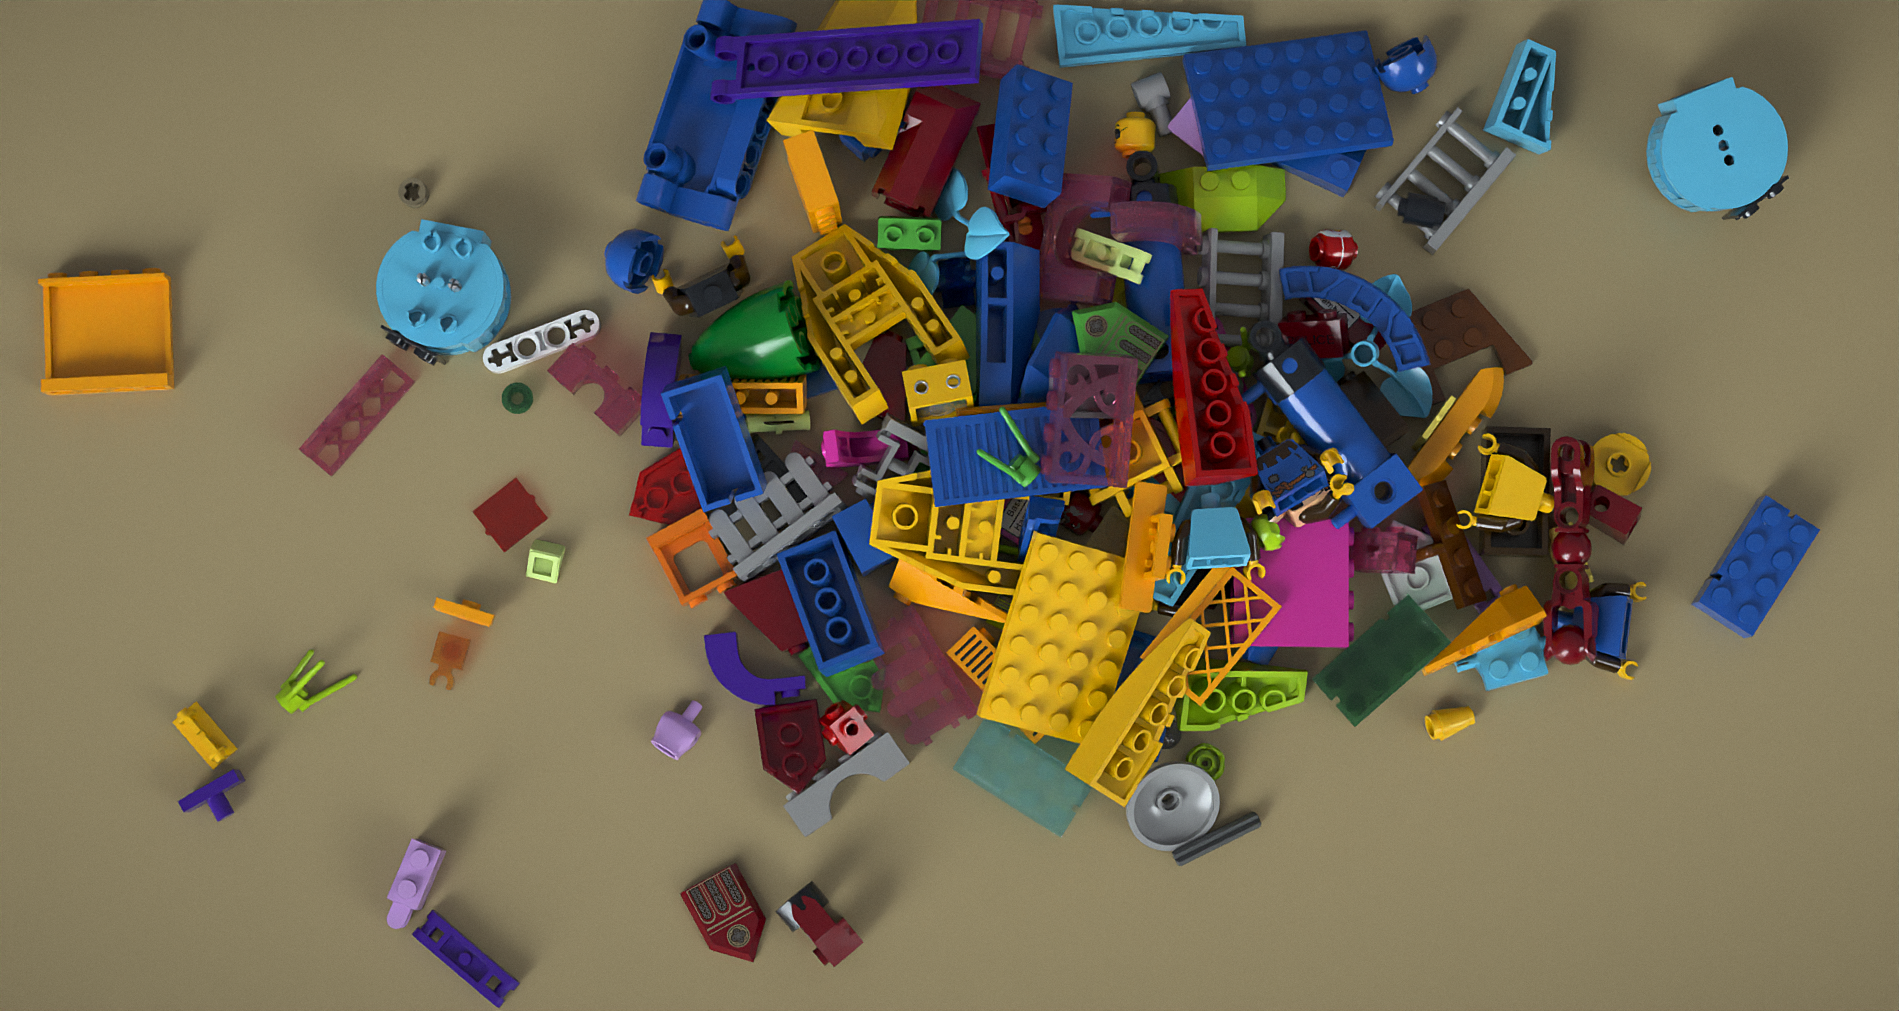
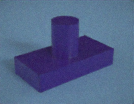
M233 769L177 802L182 811L188 813L207 803L217 822H220L235 813L224 793L246 780L240 770Z

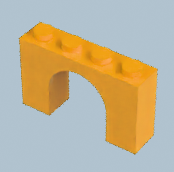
M814 130L784 139L783 143L788 155V163L813 234L820 232V235H826L838 230L837 225L843 224L839 201Z

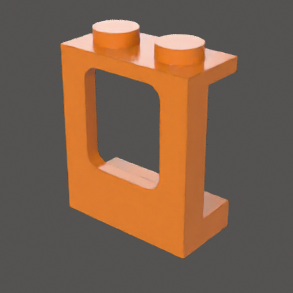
M702 508L646 538L673 586L683 607L690 605L691 609L708 600L707 594L718 590L719 594L733 588L736 586L734 580L739 578L733 570L734 565L726 558L728 554L719 537L714 540L709 534L713 527ZM700 541H705L719 564L723 576L694 592H690L674 562V556Z

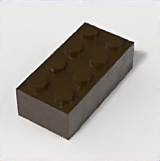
M1486 426L1481 430V446L1488 449L1493 445L1490 440L1482 438L1483 434L1489 433L1496 438V442L1499 444L1505 442L1527 451L1537 464L1539 473L1546 477L1547 482L1544 493L1549 494L1551 428ZM1482 453L1480 490L1491 456L1483 455ZM1538 511L1534 521L1524 520L1521 527L1502 533L1479 530V556L1543 558L1548 556L1549 513Z

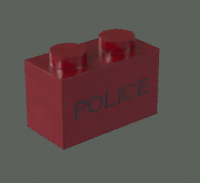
M1324 309L1318 311V314L1306 315V311L1296 310L1288 312L1287 316L1278 322L1281 335L1286 343L1291 344L1299 337L1304 336L1320 358H1340L1350 351L1347 313H1337L1336 309Z

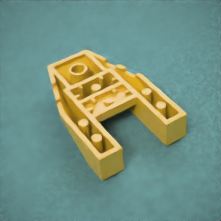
M846 224L792 256L797 286L802 301L803 317L806 321L808 340L861 424L869 421L889 407L854 350L906 318L937 365L942 360L957 358L959 361L970 358L961 337L917 273L901 265L890 254L882 252L871 241Z
M930 470L877 480L869 545L960 589L1014 595L1024 564L997 560L1005 499L935 507ZM1070 492L1036 496L1063 500L1065 505H1069ZM1028 496V497H1019V498H1016V499L1029 500V497H1030V496Z

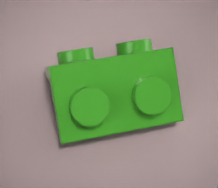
M880 216L878 218L877 248H886L888 250L917 249L925 252L941 250L942 220L940 218Z

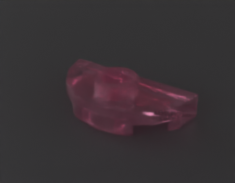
M795 440L791 453H799L804 459L810 456L816 463L811 469L823 485L829 482L833 487L840 484L849 475L840 468L826 467L825 458Z

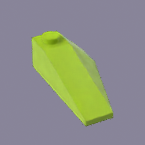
M1205 658L1199 659L1194 671L1206 670ZM1209 658L1210 669L1224 668L1228 663L1227 660ZM1237 662L1201 707L1186 694H1184L1183 698H1177L1175 712L1178 729L1180 731H1212L1220 728V725L1234 720L1238 722L1244 721L1250 715L1263 711L1272 712L1304 702L1308 671L1306 669ZM1220 672L1210 673L1211 683ZM1207 674L1188 675L1189 689L1199 697L1208 687Z

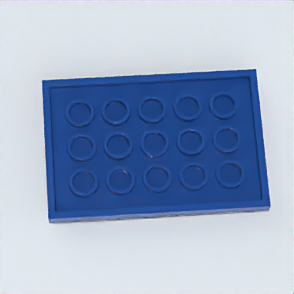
M1367 30L1190 53L1183 56V65L1207 171L1393 145L1394 138L1379 77L1373 68L1376 64Z

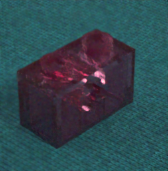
M1362 526L1361 532H1354V544L1349 546V559L1354 560V571L1381 574H1415L1418 536L1405 534L1406 528L1388 526L1386 527V532H1380L1378 527L1371 529Z

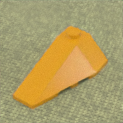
M900 559L888 586L896 591L893 597L908 606L911 602L1002 623H1005L1008 613L971 590L960 589Z
M1514 584L1499 591L1501 597L1497 598L1423 668L1422 673L1424 677L1540 624L1547 615L1527 585L1518 589L1517 585Z

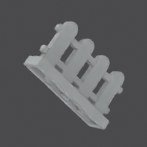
M796 452L788 454L785 459V466L789 470L788 473L781 478L771 471L764 473L768 484L764 494L738 502L734 498V503L738 510L730 516L720 509L714 510L710 514L709 522L713 529L709 531V534L714 540L718 537L721 538L731 553L726 558L732 565L738 562V565L733 570L745 583L752 581L779 561L776 554L800 545L831 522L833 515L848 508L838 494L834 492L830 495L829 492L834 488L829 482L823 485L811 469L816 463L810 456L804 459L803 456ZM793 480L797 481L807 495L800 503L796 502L785 487ZM768 499H771L782 515L773 523L760 506ZM812 505L815 506L813 509H811V510H810L809 512H807L806 514L804 513V511L807 510V509H808L809 507H811ZM743 518L747 520L757 534L748 542L735 525ZM788 524L789 527L780 533L779 530ZM761 543L764 544V545H763L761 548H759L757 551H755V552L753 551V549H755V548H756L757 546H759Z

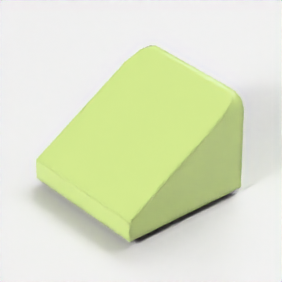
M537 539L534 540L529 552L526 577L557 583L565 546Z

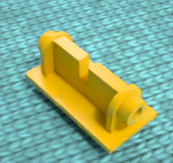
M197 701L189 708L185 707L176 715L177 718L172 722L213 770L238 749Z

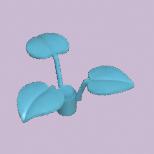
M957 168L953 169L935 208V213L938 218L944 221H948L954 216L956 220L968 227L969 232L966 234L965 251L934 254L931 258L927 252L922 251L912 259L908 267L909 270L912 269L917 273L931 295L935 292L939 283L940 273L939 267L936 264L938 260L963 257L978 260L993 251L1010 235L991 208H979L972 215L970 221L960 214L959 210L966 205L968 200V186L963 174Z
M1387 275L1372 283L1387 293L1401 306L1409 318L1411 317V297L1399 275ZM1359 314L1361 320H1363L1366 323H1370L1367 319H1365L1363 316ZM1375 326L1367 340L1356 343L1351 353H1347L1344 357L1320 358L1336 382L1345 374L1343 359H1352L1356 365L1361 367L1372 364L1375 368H1379L1391 376L1383 381L1380 391L1400 416L1426 418L1429 415L1433 401V392L1426 372L1419 367L1401 372L1397 370L1395 373L1394 370L1380 363L1377 360L1379 348L1373 342L1378 333Z

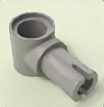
M1158 72L1131 83L1140 109H1145L1146 113H1150L1159 137L1172 134L1168 130L1172 117L1167 107L1169 104L1168 99L1171 96L1163 74Z

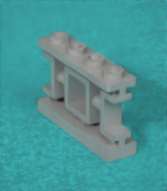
M889 413L886 414L881 423L882 428L876 435L879 441L889 445L877 468L874 471L860 464L857 474H854L852 478L854 486L857 487L855 491L870 500L876 494L877 485L867 481V478L877 482V480L882 479L887 468L903 476L913 474L919 462L930 466L928 453L925 455L917 450H914L907 464L894 458L900 443L898 440L890 437L891 434L927 452L928 448L925 432Z

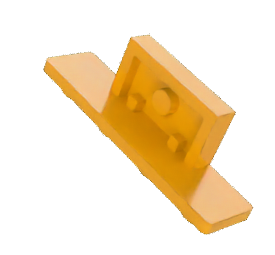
M1141 481L1135 484L1119 608L1144 613L1151 612L1155 581L1165 579V575L1170 571L1171 556L1168 555L1169 544L1174 540L1176 527L1172 523L1173 515L1164 513L1167 487L1164 485Z

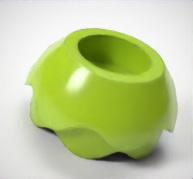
M1266 514L1256 515L1250 524L1258 533L1260 548L1265 551L1280 549L1282 547L1281 544L1285 541V537L1280 535L1278 524L1268 521Z
M1209 743L1195 746L1186 756V762L1193 763L1204 769L1214 781L1220 778L1224 772L1225 758L1222 751ZM1204 760L1208 762L1206 767L1202 765Z

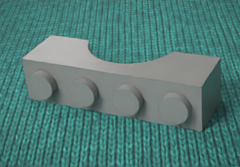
M880 731L876 732L865 743L866 748L857 754L856 752H853L851 755L846 753L838 759L841 764L832 772L825 768L812 778L815 784L805 791L803 789L800 794L793 791L786 796L789 802L783 806L805 837L832 819L830 809L831 797L835 788L844 779L856 774H868L885 782L910 764L888 732L884 735Z

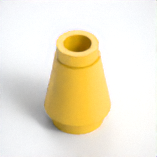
M1470 706L1432 710L1431 714L1425 716L1426 729L1433 740L1439 738L1442 741L1475 723V717Z

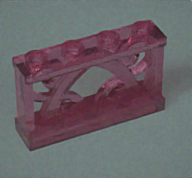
M1056 351L1055 359L1051 358L1049 377L1053 378V389L1048 391L1046 399L1047 410H1051L1050 423H1045L1044 442L1048 443L1047 455H1043L1041 459V474L1045 475V479L1049 483L1127 488L1138 369L1137 358L1129 355H1104ZM1081 364L1088 369L1091 382L1086 384L1084 377L1077 374V383L1071 385L1067 381V372L1072 366ZM1093 364L1118 365V373L1098 378ZM1104 389L1105 398L1109 393L1115 395L1113 404L1105 405L1100 395L1101 390ZM1065 392L1072 396L1064 404ZM1093 395L1098 408L1105 414L1114 417L1113 424L1106 425L1097 430L1091 437L1089 444H1087L1075 430L1070 417L1085 400ZM1061 431H1063L1069 441L1061 443ZM1107 435L1111 438V445L1105 448L1100 443L1099 451L1095 450L1097 442L1102 436ZM1069 451L1072 457L1068 463L1075 462L1081 452L1085 456L1081 466L1072 472L1064 471L1059 463L1063 452ZM1091 460L1109 468V476L1084 473L1087 471Z

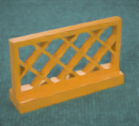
M1234 567L1212 568L1140 658L1144 660L1165 638L1189 618L1196 621L1201 615L1202 624L1200 625L1205 629L1225 626L1227 645L1208 647L1206 643L1203 650L1205 652L1206 670L1190 671L1185 679L1187 686L1185 694L1201 707L1282 606ZM1232 576L1243 583L1245 597L1225 598L1224 586ZM1247 588H1249L1257 596L1248 597ZM1221 591L1222 600H1213ZM1264 600L1272 609L1265 618L1251 619L1249 601ZM1245 601L1247 620L1228 622L1226 603ZM1223 604L1224 622L1205 624L1204 610L1209 605ZM1251 623H1260L1252 632ZM1248 624L1249 637L1244 643L1230 644L1228 626ZM1231 648H1239L1232 657ZM1227 649L1228 663L1225 667L1210 669L1208 651ZM1220 672L1211 683L1210 673ZM1207 674L1208 687L1200 697L1189 689L1188 675Z

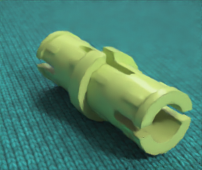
M805 410L803 414L745 415L749 433L775 432V435L782 434V431L810 430L811 425L809 410ZM789 420H792L791 422H782V423H780V422H777V423H764V422H772V421H789Z

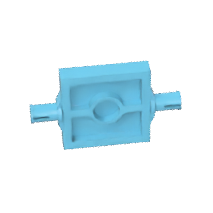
M1535 626L1472 654V656L1455 662L1456 670L1459 673L1476 668L1482 676L1486 691L1545 676L1548 674L1544 659L1546 636L1540 637Z

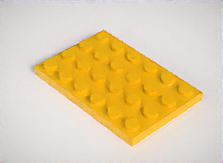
M1037 531L1033 532L976 715L981 718L1081 744L1089 728L1114 695L1140 613L1119 608L1125 563L1124 556Z

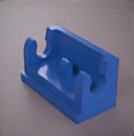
M1037 496L1029 497L1018 539L1017 562H1024L1034 531L1056 537L1065 501Z

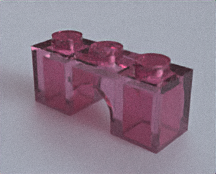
M572 343L547 370L548 373L572 395L586 384L594 383L600 385L604 390V400L594 414L621 437L641 415L640 402L642 396L630 386L626 390L617 383L620 377L607 365L601 369L594 362L597 356L584 344L578 348Z

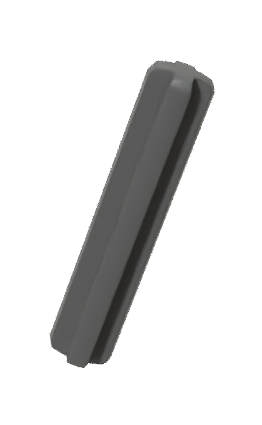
M1250 812L1172 852L1173 858L1178 866H1183L1261 827V821L1256 812Z

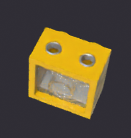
M957 358L942 360L939 365L929 367L925 364H917L909 367L908 371L902 372L913 427L923 425L925 420L956 417V408L974 407L965 360L959 361Z

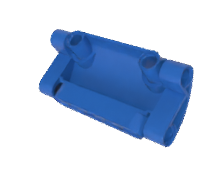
M703 0L696 19L697 25L691 26L684 34L648 147L644 153V164L647 166L646 170L648 172L644 174L636 202L700 225L729 231L739 199L745 198L751 188L771 125L766 120L779 97L736 99L732 104L713 102L710 99L712 82L718 79L736 80L737 60L724 61L715 56L716 39L721 36L737 37L795 32L797 23L782 16L739 8L728 0ZM755 65L751 66L749 68V71H753L755 69Z

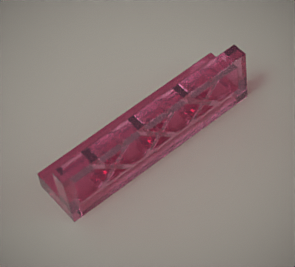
M382 354L302 444L299 450L333 477L415 384V381ZM393 371L405 383L397 392L385 393L384 380ZM379 387L380 393L373 394V392ZM385 397H391V399L385 404ZM368 398H380L381 410L376 416H364L363 404ZM357 411H359V417H352ZM359 421L360 434L355 439L343 440V426L347 422ZM364 421H370L364 428ZM338 433V441H331ZM350 444L343 452V445ZM338 445L339 458L330 467L318 455L326 446Z

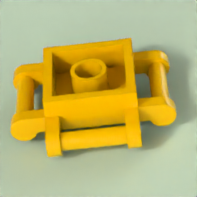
M1132 388L1126 390L1125 408L1132 406L1134 413L1126 416L1125 419H1120L1100 429L1106 481L1109 487L1103 490L1102 488L1088 489L1091 494L1089 500L1092 506L1115 496L1126 518L1131 516L1133 497L1128 499L1125 490L1135 486L1139 481L1143 482L1164 472L1167 481L1159 485L1167 487V494L1171 492L1177 494L1184 490L1173 468L1182 463L1177 423L1170 411L1172 406L1169 399H1163L1144 408L1136 389L1133 390ZM1157 414L1177 453L1171 457H1168L1150 420L1151 417Z

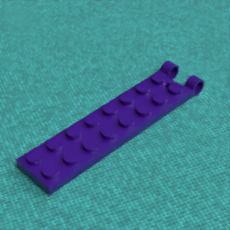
M980 19L737 37L721 36L716 39L715 56L724 61L737 60L736 80H714L711 86L710 99L719 104H732L736 99L979 83L983 23ZM755 65V69L753 71H749V68Z

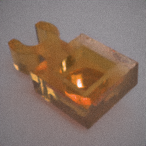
M439 631L430 661L439 664L438 670L431 674L429 679L430 685L436 686L437 679L440 676H445L448 680L446 689H453L455 685V677L452 674L453 669L463 671L471 643L470 639Z

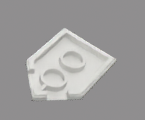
M1393 520L1376 563L1399 620L1449 601L1453 597L1438 555L1412 565H1407L1404 562L1403 557L1405 553L1434 543L1432 536Z

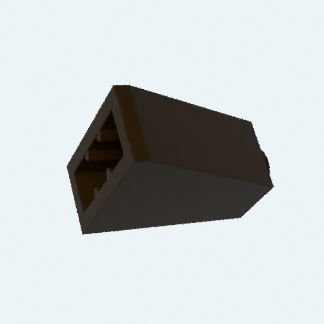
M1351 371L1338 380L1341 385L1340 388L1385 448L1411 430L1365 371L1358 375Z

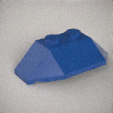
M1069 304L1068 307L1057 311L1053 315L1027 364L1021 385V397L1018 398L1017 404L1049 402L1051 406L1061 405L1062 397H1060V391L1049 390V377H1063L1064 352L1080 353L1072 311L1079 310L1076 304Z

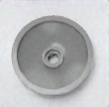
M1172 761L1160 764L1147 771L1126 805V817L1129 827L1137 839L1146 846L1161 851H1174L1206 835L1211 829L1219 812V791L1211 776L1204 769L1193 763ZM1171 794L1168 799L1162 800L1165 795Z

